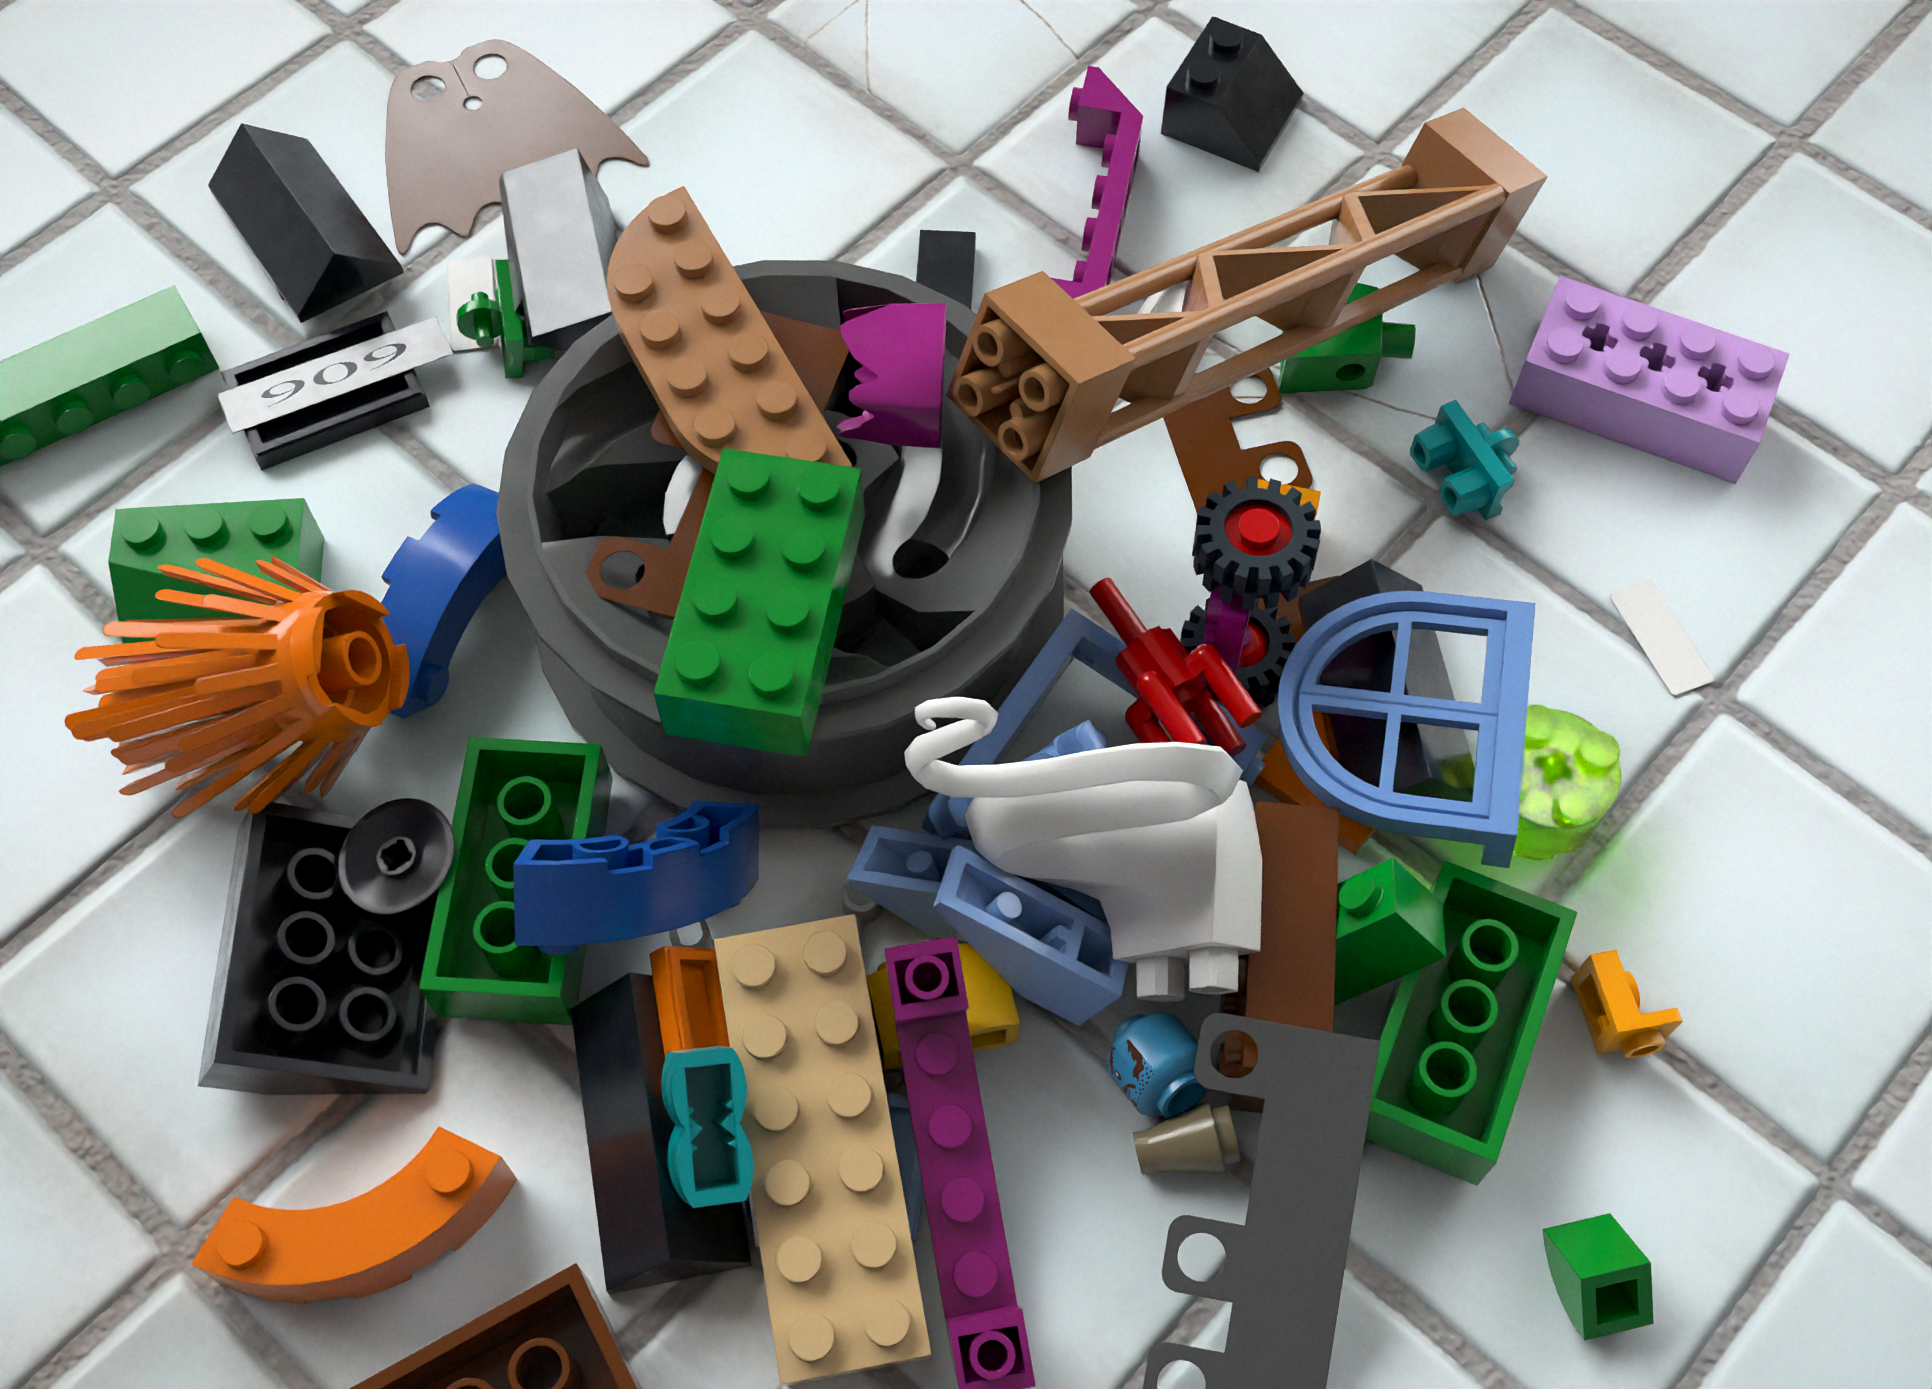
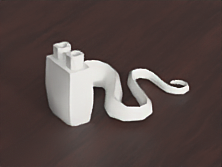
M964 697L927 700L915 707L917 723L925 729L933 731L917 736L904 752L906 766L914 779L926 789L950 797L974 798L964 816L975 849L986 860L1004 872L1074 889L1100 900L1111 929L1113 959L1136 964L1137 998L1159 1003L1184 1000L1185 964H1189V991L1216 995L1238 992V956L1260 952L1262 855L1254 807L1247 782L1239 780L1243 770L1226 751L1217 746L1183 742L1140 743L1084 751L1049 759L998 765L957 766L936 759L965 747L991 733L996 724L998 712L985 700ZM946 717L962 718L964 720L935 730L936 723L930 718Z

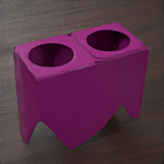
M946 303L888 304L852 308L843 312L845 323L840 326L842 339L853 358L864 366L854 372L855 378L862 384L849 391V400L864 411L862 416L843 420L836 427L841 431L835 436L895 446L940 448Z

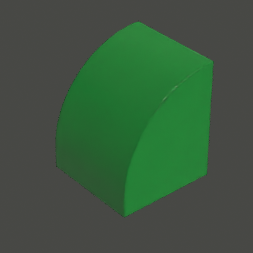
M1611 1213L1542 1229L1546 1257L1555 1288L1570 1321L1584 1341L1654 1324L1651 1262Z

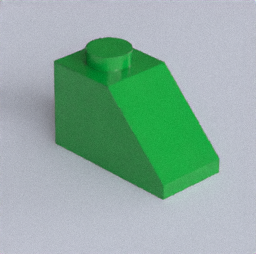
M1394 858L1337 884L1334 1006L1446 958L1442 902Z

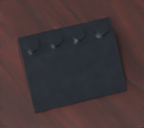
M270 802L262 811L256 814L247 812L238 828L198 1086L266 1095L426 1094L430 1090L437 1015L419 990L439 888L421 904L398 913H373L353 903L342 888L339 879L338 863L341 848L348 833L361 818ZM410 853L402 861H398L395 869L402 866L405 862H409L412 854Z

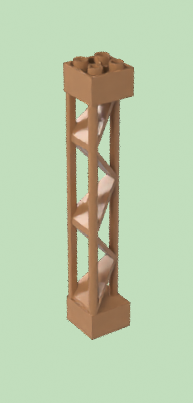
M1465 108L1458 109L1425 122L1402 165L1396 169L1072 299L1044 271L985 293L946 396L1034 483H1037L1090 458L1093 450L1452 280L1458 283L1494 266L1548 176ZM1332 220L1329 245L1266 248ZM1394 254L1420 270L1345 305L1365 267ZM1187 281L1181 312L1103 316ZM1256 316L1286 332L1194 374L1213 335ZM1118 397L1131 403L1112 412Z

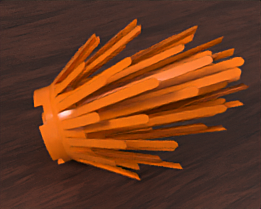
M270 555L272 564L264 560H255L261 572L298 592L207 558L197 559L195 561L196 565L202 570L221 578L174 565H158L157 568L166 576L264 602L272 606L215 594L200 595L170 589L158 591L155 597L165 602L252 617L145 619L106 623L102 629L105 636L155 638V641L91 646L79 649L74 655L76 660L103 658L97 660L106 667H118L105 668L99 671L95 676L96 684L83 690V692L94 696L105 693L110 694L103 695L100 698L97 708L68 714L64 720L65 726L71 730V734L77 740L91 742L109 737L111 741L119 742V746L112 749L110 753L115 758H118L122 764L127 765L122 775L131 774L165 762V769L121 788L119 793L122 795H135L217 760L220 761L181 778L175 790L184 791L235 767L171 811V815L175 818H183L298 741L303 743L238 799L234 811H240L247 807V811L250 814L262 811L270 802H276L321 758L322 760L305 781L304 794L315 790L324 779L319 787L322 800L330 792L370 728L383 725L382 720L386 718L389 712L402 708L406 699L410 680V665L406 643L395 646L392 636L381 618L391 613L382 603L367 593L357 590L334 592Z

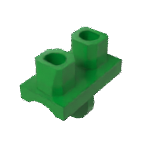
M508 259L495 260L498 289L495 291V301L489 299L488 295L484 292L472 294L471 301L463 304L457 311V327L460 333L465 337L476 340L477 345L482 348L492 346L494 338L500 336L505 378H523V361L554 359L555 349L528 344L526 321H521L520 317L525 316V314L514 312Z

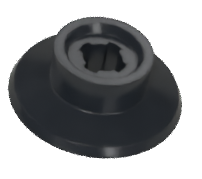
M413 798L391 800L366 813L348 833L339 856V879L349 899L360 908L378 914L402 912L428 899L443 883L452 865L454 835L448 819L434 805ZM410 853L412 854L409 862H405L402 866L395 869L398 861H402Z

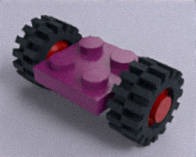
M1246 477L1243 490H1239L1235 480L1227 482L1223 486L1222 496L1214 490L1207 496L1205 507L1201 506L1199 509L1192 556H1194L1193 567L1196 576L1204 573L1202 585L1211 594L1210 598L1206 599L1205 611L1197 605L1190 612L1189 621H1184L1180 642L1189 654L1199 645H1213L1257 704L1259 700L1266 708L1274 703L1275 694L1279 690L1283 668L1296 643L1294 633L1289 634L1291 624L1287 617L1283 616L1276 620L1279 596L1281 593L1286 601L1289 602L1297 597L1299 586L1305 589L1309 583L1320 544L1321 524L1320 520H1314L1316 509L1310 501L1299 506L1302 493L1294 487L1286 495L1280 493L1281 481L1270 478L1268 489L1258 488V477ZM1259 598H1263L1265 605L1263 610L1257 608ZM1206 681L1205 687L1208 689V691L1213 696L1215 701H1220V699L1217 697L1215 692L1212 690V688Z

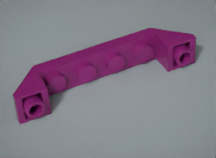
M1088 66L1083 88L1073 87L1068 120L1077 121L1076 144L1102 148L1101 167L1109 169L1107 176L1097 175L1095 180L1091 208L1097 209L1099 212L1097 218L1087 217L1081 248L1082 251L1089 252L1087 262L1077 260L1073 281L1051 278L1072 299L1107 286L1111 282L1139 158L1143 115L1099 67Z
M953 936L885 948L895 1028L943 1313L958 1389H1025L1035 1387L1023 1311L1017 1304L966 1015L969 1005L957 937Z

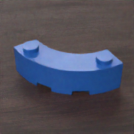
M471 483L448 495L430 510L431 519L436 521L419 540L407 536L381 576L383 581L389 585L381 603L391 613L381 618L386 624L395 646L406 643L410 665L409 688L402 708L391 710L389 713L405 719L438 703L447 689L449 682L448 667L467 625L489 592L507 575L496 515L499 492Z
M693 801L681 814L657 824L656 838L629 845V840L619 835L569 840L530 839L513 864L515 945L537 946L538 950L542 953L564 955L579 950L582 944L628 940L679 929L739 905L741 899L754 888L759 879V804Z

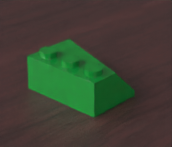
M305 498L116 509L108 565L118 621L252 617L165 602L155 597V594L163 589L200 595L215 594L272 606L264 602L166 576L157 568L158 565L162 564L174 565L221 578L202 570L196 565L195 561L197 559L207 558L298 592L261 572L255 560H264L272 564L270 557L272 555L321 583L324 536ZM121 637L122 644L155 641V638Z

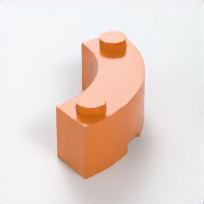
M438 1126L426 1145L398 1173L372 1190L345 1202L306 1210H284L267 1208L233 1197L191 1264L219 1284L243 1294L269 1301L307 1304V1301L328 1300L347 1296L357 1299L385 1291L413 1279L412 1273L432 1263L448 1250L452 1249L455 1252L483 1227L503 1203L518 1179L500 1155Z

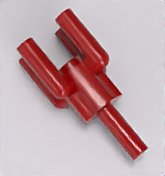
M1104 578L1094 584L1089 591L1090 595L1127 646L1119 652L1115 659V665L1138 696V699L1127 708L1125 721L1139 742H1172L1158 723L1160 720L1174 742L1206 745V738L1189 715L1192 712L1215 746L1221 747L1231 758L1241 753L1247 744L1205 687L1206 681L1241 729L1255 723L1263 713L1218 650L1213 645L1202 644L1189 654L1171 628L1162 629L1160 626H1156L1147 630L1111 578Z

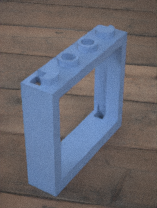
M1071 608L998 709L997 721L991 733L975 741L958 766L1000 764L1074 658L1138 699V696L1115 665V659L1119 652L1127 647L1125 643ZM1218 704L1247 744L1246 748L1232 759L1243 770L1239 780L1247 782L1248 789H1250L1266 764L1255 756L1268 735L1252 725L1241 729L1227 709ZM1190 712V717L1206 738V744L1215 746L1195 716ZM938 793L931 804L946 795ZM926 813L922 828L930 834L938 835ZM969 828L950 836L952 838L972 840ZM1018 876L1108 924L1100 900L1074 889Z

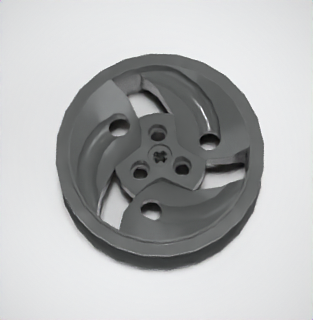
M762 260L733 266L759 311L839 331L840 326L845 323L843 312L852 308L888 304H947L940 448L903 446L901 458H899L893 447L889 444L835 436L841 431L836 427L843 420L862 416L864 411L849 400V391L862 384L855 378L854 372L864 367L853 358L850 351L847 354L822 415L853 468H860L862 471L865 511L836 636L865 623L878 613L921 653L892 667H888L866 655L845 653L833 647L807 757L664 734L653 692L674 619L668 620L655 615L651 611L600 598L588 579L586 571L599 543L605 538L611 537L595 536L605 517L616 508L627 503L664 492L666 493L663 524L667 539L623 538L668 549L703 466L693 459L686 450L661 444L653 439L651 428L660 408L621 340L612 315L577 339L532 391L505 449L496 515L507 577L535 629L544 676L573 730L586 743L601 744L608 765L620 777L682 811H685L693 801L759 804V828L825 829L894 813L934 793L935 791L926 789L914 779L905 762L904 752L917 736L933 731L927 730L917 723L915 707L927 700L964 697L985 700L994 710L998 711L1063 621V553L1072 527V466L1034 483L946 396L976 314L964 304L905 276L844 262L825 260ZM617 552L603 562L600 574L603 582L609 587L628 589L635 586L643 578L645 565L643 560L632 552ZM919 556L932 557L944 564L937 572L924 578L908 579L896 574L900 565L908 559ZM946 717L930 718L936 723L935 730L964 720L962 718ZM975 742L936 760L958 766Z

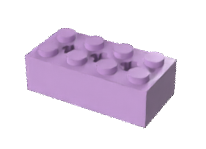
M1560 276L1509 404L1736 484L1761 442L1790 354Z

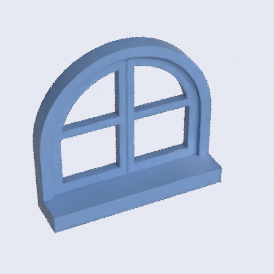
M1393 591L1357 599L1328 613L1317 621L1294 646L1283 668L1279 683L1277 706L1278 731L1286 757L1297 776L1323 803L1330 808L1339 809L1341 815L1355 822L1381 831L1480 844L1482 845L1481 865L1509 868L1518 833L1536 603L1426 591ZM1411 629L1487 636L1481 704L1404 695ZM1398 630L1390 693L1317 685L1318 679L1327 665L1349 645L1373 634ZM1312 711L1387 720L1379 787L1373 786L1354 776L1331 756L1317 733ZM1400 722L1478 731L1472 803L1393 792Z

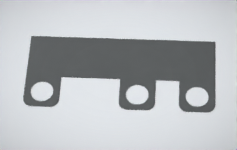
M1225 1013L1211 1014L1203 1021L1194 1067L1197 1081L1207 1089L1265 1099L1245 1225L1191 1215H1182L1175 1218L1168 1229L1162 1266V1279L1164 1284L1174 1292L1231 1302L1232 1308L1224 1353L1170 1342L1158 1343L1148 1354L1143 1389H1158L1157 1380L1161 1370L1170 1362L1177 1360L1189 1361L1201 1370L1205 1378V1389H1326L1379 1053V1040ZM1226 1031H1242L1248 1034L1257 1045V1064L1244 1077H1225L1214 1068L1211 1062V1046L1214 1040ZM1207 1233L1217 1238L1223 1245L1226 1253V1262L1222 1272L1216 1278L1204 1282L1195 1281L1187 1277L1181 1270L1178 1263V1250L1182 1242L1190 1235Z

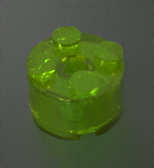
M1538 704L1527 706L1518 833L1513 850L1514 855L1532 860L1552 859L1556 854L1571 850L1574 852L1589 841L1615 802L1621 786V767L1619 762L1621 751L1618 742L1613 736L1600 731L1592 723L1570 712L1549 709Z

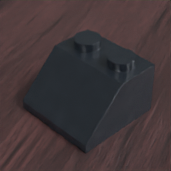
M1212 16L1166 87L1161 134L1259 172L1302 102L1304 93L1262 34Z

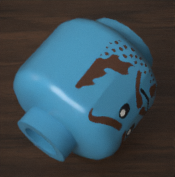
M1164 1012L1147 1016L1137 1014L1126 1019L1114 1032L1113 1044L1108 1051L1106 1068L1114 1082L1140 1114L1150 1117L1164 1116L1171 1119L1193 1109L1203 1099L1208 1090L1199 1084L1194 1073L1199 1042L1175 1015Z

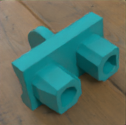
M1457 400L1440 406L1435 424L1414 436L1410 448V456L1421 471L1428 472L1444 464L1453 475L1443 478L1439 491L1443 503L1452 516L1478 509L1486 521L1501 514L1503 507L1500 501L1514 484L1515 480L1512 478V475L1517 471V466L1510 456L1518 448L1520 440L1511 429L1504 428L1492 433L1483 422L1475 426Z

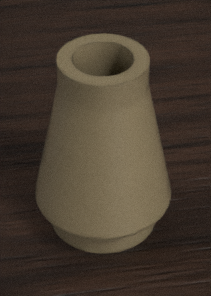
M1208 1101L1149 1129L1133 1132L1142 1175L1154 1172H1225L1224 1165L1241 1161L1228 1105L1211 1108Z

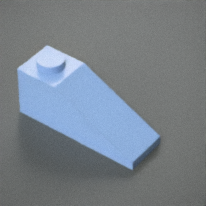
M959 845L951 851L933 908L1021 997L1078 1026L1121 997L1129 962L1113 959L1111 929L1108 924L1022 878L1004 872L988 860Z

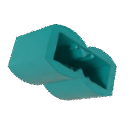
M726 1046L669 1051L662 1070L661 1088L665 1108L675 1124L670 1136L667 1156L669 1174L674 1189L679 1197L692 1208L746 1201L753 1182L754 1162L749 1140L739 1124L744 1114L747 1099L746 1076L740 1058L732 1047Z

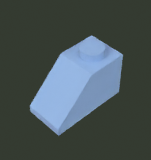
M872 825L846 879L850 887L927 935L940 938L956 936L957 941L967 942L933 907L951 851L957 845L982 858L984 857L975 849L972 840L952 837L942 840L939 835Z

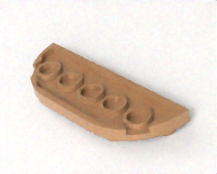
M685 186L652 200L630 222L614 247L607 271V292L615 327L682 447L693 459L713 474H716L723 448L853 467Z

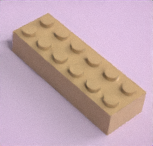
M855 914L714 939L729 1045L740 1058L746 1076L747 1099L741 1125L747 1135L753 1154L754 1174L751 1192L780 1384L792 1386L932 1358Z

